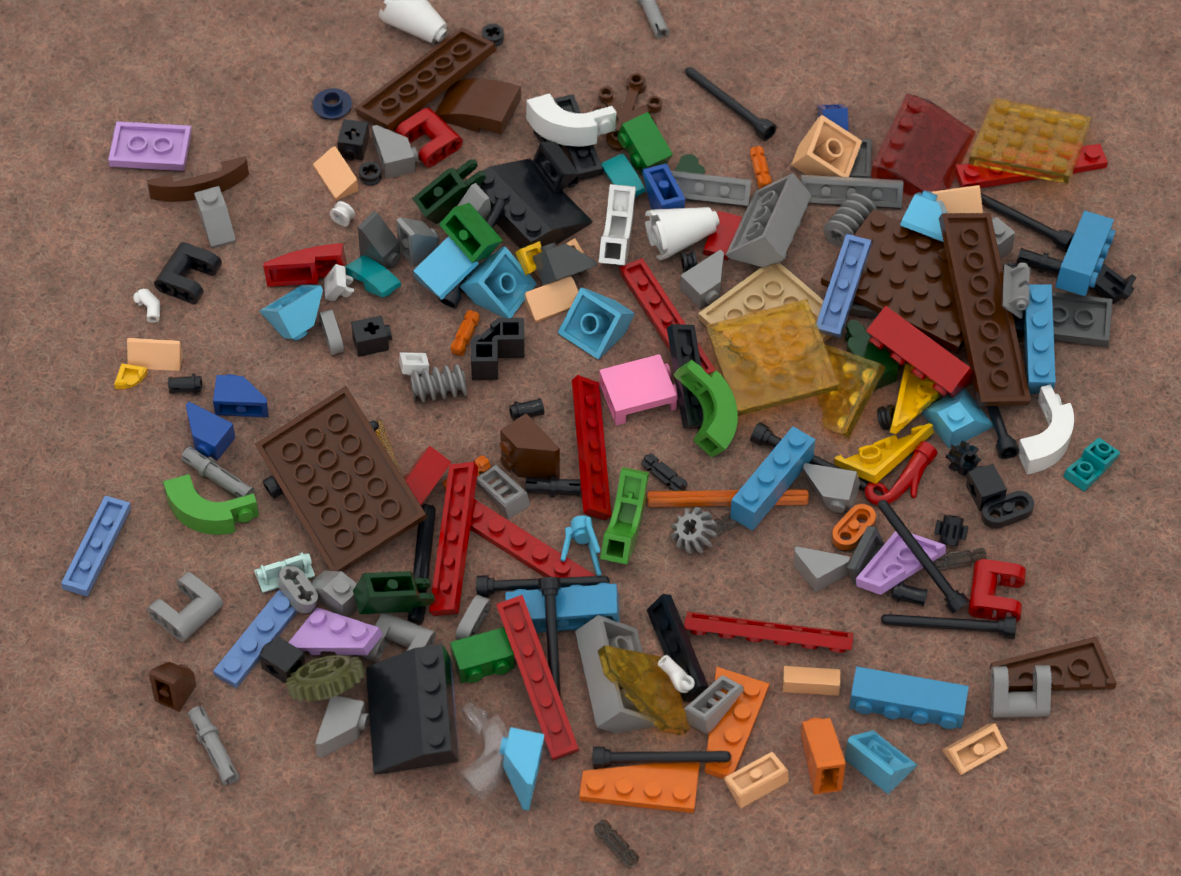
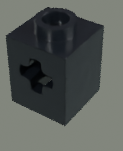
M343 119L337 141L338 151L343 158L347 160H364L370 138L368 122Z
M382 315L351 322L352 337L358 357L389 351L388 341L392 340L390 326L384 325Z
M994 464L978 466L968 472L966 487L979 511H982L986 502L1006 495L1007 488Z
M276 636L271 643H266L260 652L262 669L285 684L287 683L286 679L291 677V673L296 672L297 668L305 665L304 652L279 636Z

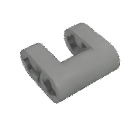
M186 572L176 582L180 591L192 600L184 609L178 613L161 599L155 600L147 608L149 616L182 643L224 606L220 596L190 572Z
M382 613L375 626L380 628L383 636L368 655L362 656L365 659L378 662L389 641L407 647L408 650L430 646L435 642L436 632L391 614Z
M1049 665L1034 666L1033 691L1008 692L1009 677L1007 666L991 667L990 709L992 718L1050 716L1051 669Z

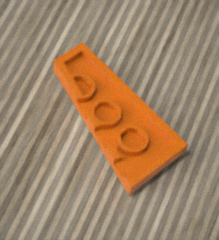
M716 666L715 681L723 675L744 688V691L715 728L709 732L707 751H728L731 754V760L729 762L706 763L705 773L724 779V777L732 774L738 768L769 690V683ZM721 689V690H720L721 692H723V693H725V694L728 693V691H726V690H724V689Z
M650 763L586 770L582 773L579 801L694 813L700 763Z

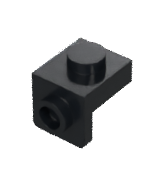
M1103 264L1095 287L1092 289L1104 298L1112 299V303L1115 304L1121 299L1126 300L1134 290L1132 285L1136 277L1131 274L1126 279H1123L1111 268Z

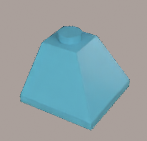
M923 190V193L918 192L914 195L900 225L943 241L939 217L942 213L948 212L943 201L937 199V194Z
M502 247L477 265L460 285V288L475 304L504 318H512L524 302V294L533 290L537 283L529 274L525 275L521 264L506 247Z
M300 285L259 311L283 338L294 339V341L306 336L308 334L307 330L315 324L323 289L321 285Z
M580 288L558 334L599 360L626 333L635 313L613 299L588 289Z
M965 388L954 398L947 395L933 402L921 412L926 420L933 424V429L949 449L951 445L957 446L961 441H967L994 427L991 420L978 407L976 401Z
M510 727L508 738L502 737L499 754L504 755V770L523 810L529 811L541 762L545 734Z

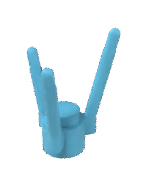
M585 515L576 516L571 520V527L565 528L566 537L560 560L562 562L566 560L571 538L578 544L588 543L596 575L601 576L602 573L597 553L600 552V547L593 530L592 519Z

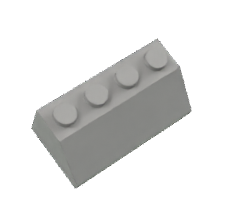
M794 173L754 192L726 253L728 258L763 268L773 263L779 264L785 259L787 249L794 240L793 236L801 224L800 220L808 208L807 204L811 197V193Z
M600 615L577 629L575 633L578 649L582 659L583 672L586 677L588 694L591 699L597 728L612 733H621L659 726L660 722L637 629Z

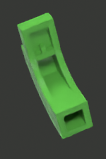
M690 360L678 368L673 376L698 398L703 409V423L693 441L710 457H714L726 450L735 435L738 422L737 405L728 383L717 370L708 375L700 365Z
M625 467L621 469L615 506L610 524L604 533L600 559L628 564L642 522L650 472Z
M190 474L163 481L171 511L181 523L195 531L213 535L230 534L235 532L234 523L248 522L254 517L259 516L254 493L225 502H212L198 495L194 489Z

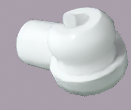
M139 289L133 296L134 302L138 303L139 306L145 305L147 307L146 319L148 322H159L160 300L148 289Z
M668 655L663 656L659 660L658 666L669 676L677 691L687 693L693 689V678L687 675Z

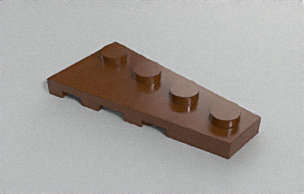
M1097 636L990 664V671L992 666H1007L1009 677L1008 692L1033 691V669L1035 665L1050 666L1051 691L1115 689L1117 685Z

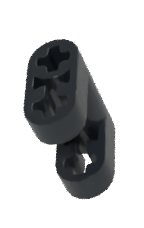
M180 243L154 281V285L158 291L196 304L203 295L204 290L200 284L186 278L190 269L214 276L220 269L222 261L216 254L189 243Z

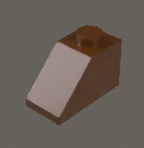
M172 662L164 663L151 669L149 672L155 702L180 712L196 687L194 672L183 664L176 665Z

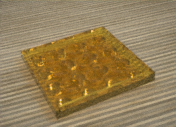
M993 98L970 153L969 164L1068 184L1091 126L1092 117L1079 113L1058 111L1053 108L1038 107L1032 104L1012 102L1007 99Z
M808 299L706 325L707 334L722 377L726 380L734 395L738 416L839 390L837 377Z

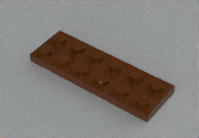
M463 27L459 28L355 107L357 116L374 125L393 131L399 124L410 118L497 51L495 43Z

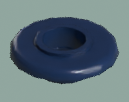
M336 88L325 89L319 92L313 100V109L317 115L330 120L345 116L352 106V99L349 94ZM330 100L338 101L336 104L332 105L326 103Z

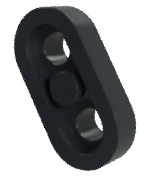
M1016 491L995 498L984 504L981 519L990 528H1001L1031 516L1034 500L1030 494L1023 491ZM1016 506H1021V507H1023L1024 509L1018 510V509H1016L1015 507H1016ZM991 515H998L999 518L991 517Z

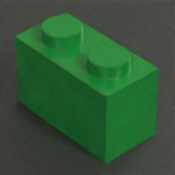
M648 112L623 123L617 133L620 145L626 148L630 154L633 167L639 170L642 175L643 169L666 164L673 155Z
M470 203L454 207L439 224L472 263L488 258L503 242Z
M504 627L450 642L451 657L461 683L467 681L475 683L485 676L492 674L503 675L509 672L510 669L515 668L514 653Z

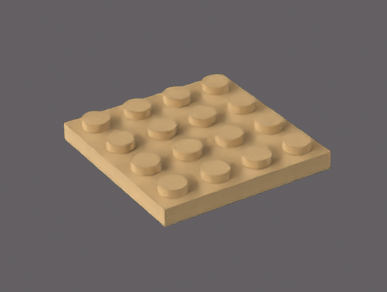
M773 263L764 268L761 267L698 313V320L734 349L743 360L769 383L832 337L815 331V325L824 300L781 263Z

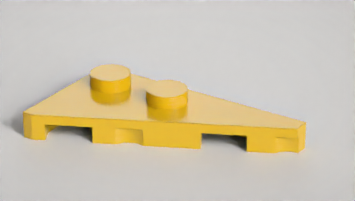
M905 364L891 423L890 433L897 434L941 396L932 388L934 384L927 378L922 381L910 372L913 368L908 364Z
M928 423L911 428L910 435L897 439L896 435L879 440L872 445L858 448V454L846 459L842 455L836 456L834 458L835 465L845 470L857 471L858 477L876 484L911 454L921 441H925L934 433L933 424Z

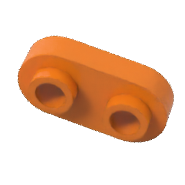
M866 504L853 506L833 528V545L843 551L854 549L859 544L867 526L874 527L876 520L874 509ZM864 519L866 522L860 523L857 520ZM841 537H848L850 540H843Z

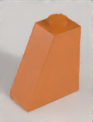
M815 717L803 721L801 739L813 794L842 791L846 763L831 718L822 719Z

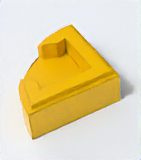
M540 241L515 252L525 275L537 269L533 256L541 253L540 248L542 246Z
M121 363L114 383L115 389H127L139 384L148 373L147 367Z

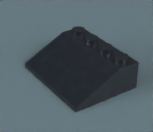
M531 158L489 166L483 170L486 174V179L479 185L490 198L491 209L497 199L502 198L505 200L506 205L496 224L520 249L539 241L542 247L554 242L557 245L592 224V220L563 191L559 194L554 193L532 163L533 160Z
M436 644L413 648L367 666L366 678L374 775L459 762L450 656L444 645Z

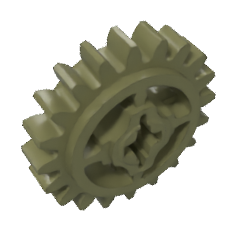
M331 655L315 659L297 668L298 670L291 673V677L286 679V686L292 699L297 698L298 701L307 700V702L324 700L338 696L353 688L354 684L361 682L360 678L364 677L365 671L362 661L359 660L358 656Z

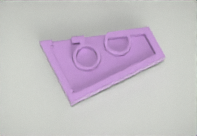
M895 531L856 577V586L881 595L922 569L923 566ZM912 534L932 561L946 554V545Z
M316 607L289 643L301 651H309L311 655H320L322 651L335 652L336 655H368L383 634L379 627Z

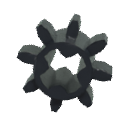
M961 441L960 446L951 445L949 455L945 457L951 462L948 468L954 472L957 471L962 476H966L967 471L976 468L978 462L981 461L976 454L979 448L973 445L970 446L965 441Z
M944 514L943 521H936L934 534L940 535L939 542L959 546L960 539L966 540L969 526L963 525L964 518Z

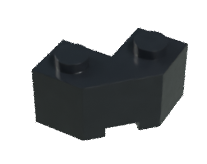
M497 318L490 324L488 330L481 335L477 334L471 339L472 380H498V358H525L524 318Z

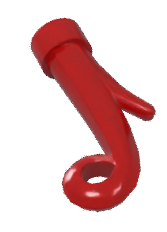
M921 441L914 449L913 456L889 491L881 482L876 484L870 482L866 485L865 496L868 501L878 505L880 500H886L890 504L905 493L910 486L911 498H916L919 482L925 469L938 455L936 448L926 441ZM874 489L879 490L882 495H881V496L876 495V494L873 492V490H874Z

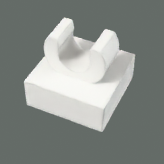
M336 264L324 278L326 300L335 301L340 295L349 297L354 292L353 288L347 287L354 280L351 276L346 275L344 266Z

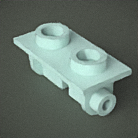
M303 552L298 556L266 566L260 565V568L254 570L262 593L279 588L277 585L279 572L285 566L298 567L308 579L315 577L309 553L303 554Z

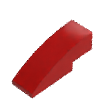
M343 243L310 247L264 262L263 268L267 287L318 284L319 278L326 277L336 264L346 266L347 262Z
M431 446L420 454L410 471L403 477L420 505L430 494L451 463L450 460Z

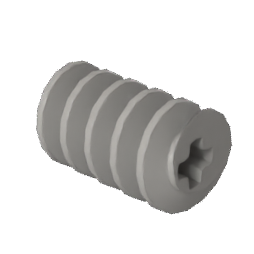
M850 194L824 226L823 231L826 239L830 243L842 248L846 234L854 235L872 210H876L874 203L861 194Z
M454 364L453 372L445 365L442 374H440L437 367H433L431 375L426 368H423L421 377H419L416 370L411 372L414 404L416 396H419L422 403H424L427 394L430 395L433 401H436L437 393H440L443 400H446L448 391L451 392L454 398H457L458 390H461L464 397H467L464 370L462 371L458 364Z

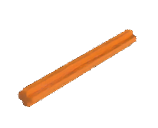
M787 489L775 505H807L809 502L808 490ZM739 490L649 491L647 493L648 507L731 506V500Z

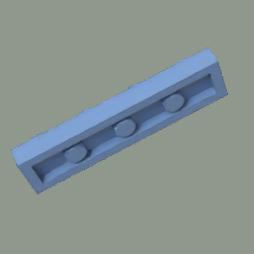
M846 234L815 325L816 332L841 338L872 246L871 240Z
M104 496L61 582L62 589L84 596L89 595L131 510L130 502Z
M278 590L216 666L213 670L215 677L237 689L259 662L260 652L264 645L268 642L271 643L276 636H279L295 617L298 611L292 607L289 599L284 596L282 591Z

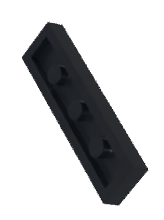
M574 94L553 99L561 109L581 114ZM565 145L571 163L578 171L580 180L603 175V168L594 145Z
M671 324L668 326L667 333L674 374L678 368L690 360L701 366L695 325ZM675 378L683 429H700L703 424L702 406L698 398Z
M662 594L647 609V613L664 655H668L687 675L693 678V689L687 693L680 692L684 702H692L709 686L672 596Z

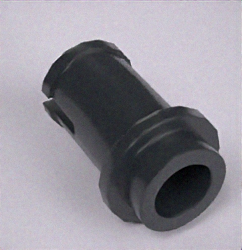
M196 374L188 377H169V393L193 392L196 395L197 392H202V377L196 376Z
M539 398L523 403L515 401L513 405H509L511 419L515 421L524 414H527L529 417L544 415L542 399Z
M904 581L893 587L891 598L896 599L897 603L901 600L924 607L928 589L905 585Z

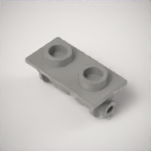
M1019 263L1013 269L1005 264L1003 307L1021 319L1023 318V310L1030 304L1029 286L1026 284L1029 283L1031 269L1026 263Z

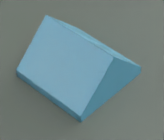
M448 236L413 270V277L442 300L479 263H472Z
M874 730L850 736L847 740L845 761L887 794L917 766L915 762Z

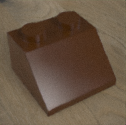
M527 414L522 415L500 430V461L507 471L512 470L517 477L524 478L526 476L535 478L556 476V479L560 478V448Z

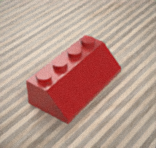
M886 305L866 330L871 337L868 340L879 350L885 347L891 352L890 357L901 366L904 363L908 364L913 368L910 371L913 375L922 381L927 378L934 384L932 388L943 397L948 394L954 398L972 382L971 375L973 372L968 365Z

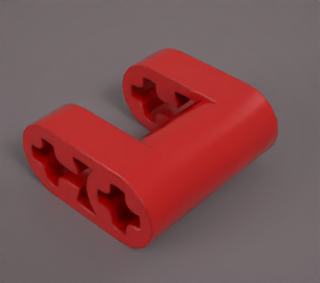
M424 108L399 124L395 130V133L407 137L409 143H412L424 134L432 140L424 145L418 153V159L428 168L433 167L458 151L463 144V139L431 108Z
M989 559L976 561L973 568L968 613L972 617L999 621V618L1004 619V616L1016 617V622L1020 621L1022 604L1016 599L995 596L997 585L1013 588L1024 586L1026 569L1016 563Z

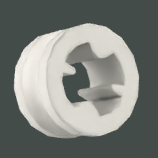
M341 201L337 202L335 208L330 211L331 219L344 227H347L350 224V220H353L356 216L354 209Z

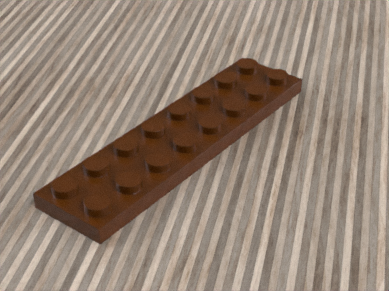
M942 213L939 217V223L969 367L973 372L971 376L978 407L1028 405L1031 398L1013 314L1003 307L1004 273L991 213Z

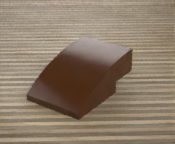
M461 79L449 87L435 113L444 122L477 133L482 128L502 135L521 100V86L490 79Z

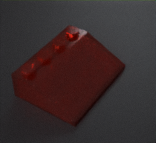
M907 93L872 164L871 179L903 180V194L912 197L918 192L923 193V190L929 192L948 190L951 188L956 177L955 167L962 164L974 138L975 131L931 100Z

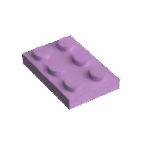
M116 121L108 159L109 167L185 171L192 135L191 126Z

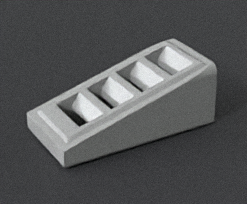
M497 465L477 477V485L508 519L530 506L527 492ZM497 477L499 478L497 481H495V482L492 483L491 485L488 484V483H489L490 481H492L493 479H495V478H497ZM505 484V486H503V487L500 488L499 490L495 491L497 488H499V487H501L502 485Z
M721 675L685 708L688 724L705 734L711 732L744 691L743 686ZM721 689H724V690L728 691V693L725 694V693L721 692L720 690H721Z

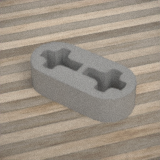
M333 310L319 312L321 326L330 354L343 353L344 346Z
M290 565L283 567L278 576L277 585L279 589L289 599L290 604L296 611L311 613L316 608L318 601L316 589L301 569Z
M480 595L474 597L457 628L456 640L477 634L491 607L490 599Z

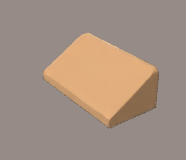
M335 146L313 164V167L335 200L358 192L357 178Z
M979 185L932 192L938 195V200L943 201L948 213H983Z
M568 276L526 292L524 294L525 305L535 323L569 311L578 294V289L572 276Z
M127 339V360L129 365L147 367V369L180 370L183 357L180 341Z
M784 666L783 692L839 696L840 669Z
M992 723L942 749V751L959 774L962 775L1007 750L1008 747L996 723Z
M770 752L724 777V781L735 801L742 808L788 783L789 777L786 767L773 752Z

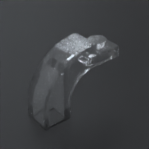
M470 701L462 707V719L481 740L485 749L475 763L461 772L462 786L480 805L497 792L507 777L503 767L504 755L499 754L502 737L508 738V731L498 714L489 719L487 713L482 708L477 709Z

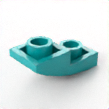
M623 153L601 163L604 174L612 184L636 187L635 198L639 194L646 192L643 183Z
M364 255L344 266L346 275L362 281L365 291L379 297L388 296L392 291L401 287V282L395 275L378 262Z
M1097 438L1084 449L1082 456L1065 470L1063 477L1085 492L1119 457L1120 451L1101 438Z

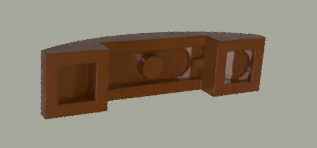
M244 156L221 162L222 170L175 182L172 174L147 180L150 199L166 202L195 200V192L219 186L221 192L228 190L249 175L247 158Z

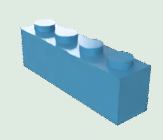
M1084 210L1061 264L1056 288L1086 296L1089 287H1095L1098 274L1101 272L1104 259L1108 255L1110 245H1112L1116 230H1112L1114 219Z
M1026 284L1029 286L1030 304L1023 310L1025 374L1030 394H1039L1042 386L1050 384L1054 390L1056 383L1052 284Z
M793 426L732 498L730 518L753 531L804 470V463L809 464L814 458L816 439Z
M599 583L591 586L572 585L561 588L558 591V596H556L557 631L577 630L598 615L620 622V597L617 584ZM517 589L512 592H506V600L523 595L536 633L546 632L545 597H542L541 591Z
M856 666L849 709H854L861 714H882L889 719H911L917 724H926L927 722L939 724L945 729L962 728L969 686Z

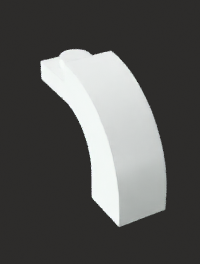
M550 93L526 101V119L531 127L545 139L567 146L597 144V136L613 132L616 128V111L613 106L577 114L561 109L555 103Z
M610 184L603 236H601L599 263L625 265L627 262L634 218L636 187Z
M1051 384L1042 386L1038 397V403L1049 427L1044 432L1020 439L1018 456L1027 475L1053 466L1064 456L1070 444L1074 427L1073 408L1071 403L1062 405L1059 394L1054 393Z

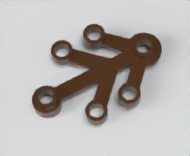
M633 73L626 80L628 93L623 109L614 99L612 88L602 87L599 90L600 102L605 103L607 107L613 106L616 111L617 127L615 131L609 132L606 135V143L613 150L620 151L625 149L620 145L618 138H616L623 123L646 112L649 114L658 113L662 109V99L658 96H651L648 98L646 105L633 110L638 94H642L646 90V79L640 73ZM597 105L593 108V111L603 109L606 107L603 105ZM650 115L651 118H652V120L654 121V123H655V125H656V118H655V116Z

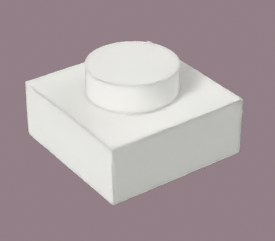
M400 352L399 364L402 374L411 376L412 370H416L420 376L423 368H426L429 372V362L426 353Z

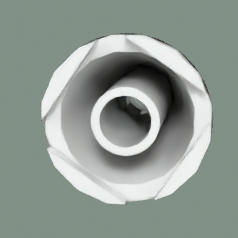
M385 0L384 3L387 5L385 10L380 9L378 17L383 22L432 44L436 41L440 43L448 33L446 22L427 0Z
M709 207L652 209L645 213V216H650V220L645 221L648 240L651 246H657L660 255L656 257L660 261L668 259L716 232V226H719L717 213Z

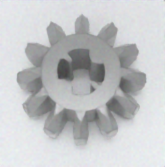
M696 507L692 512L689 508H685V515L683 517L680 514H676V518L679 521L678 523L671 524V528L675 531L671 534V538L677 541L676 546L680 550L685 549L688 554H693L695 549L697 552L703 553L704 545L712 547V543L709 540L710 538L717 537V533L713 531L717 527V523L711 520L712 515L708 511L703 512L701 508ZM694 528H696L697 530H696V532L693 534L691 531H692Z

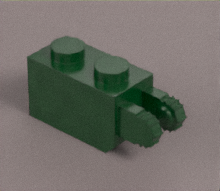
M475 159L468 160L458 169L454 167L447 169L412 198L425 218L435 224L440 223L454 207L458 206L471 185L476 183L479 186L486 179L484 171H479L469 179H466L478 166Z
M850 320L846 323L847 333H845V339L847 341V352L845 359L868 393L896 382L899 364L890 357L886 348L883 347L882 350H879L868 341L871 337L859 320Z
M411 571L363 573L353 589L359 615L411 612L414 607H425L435 602L434 594L418 592L431 587L430 580L427 578H414Z

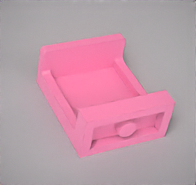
M660 354L599 370V385L616 426L626 423V415L665 404H669L671 411L676 410L678 400L676 384H672L670 380L672 377L668 363H663Z

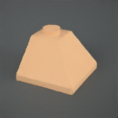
M821 115L799 144L791 166L805 175L849 177L862 140Z

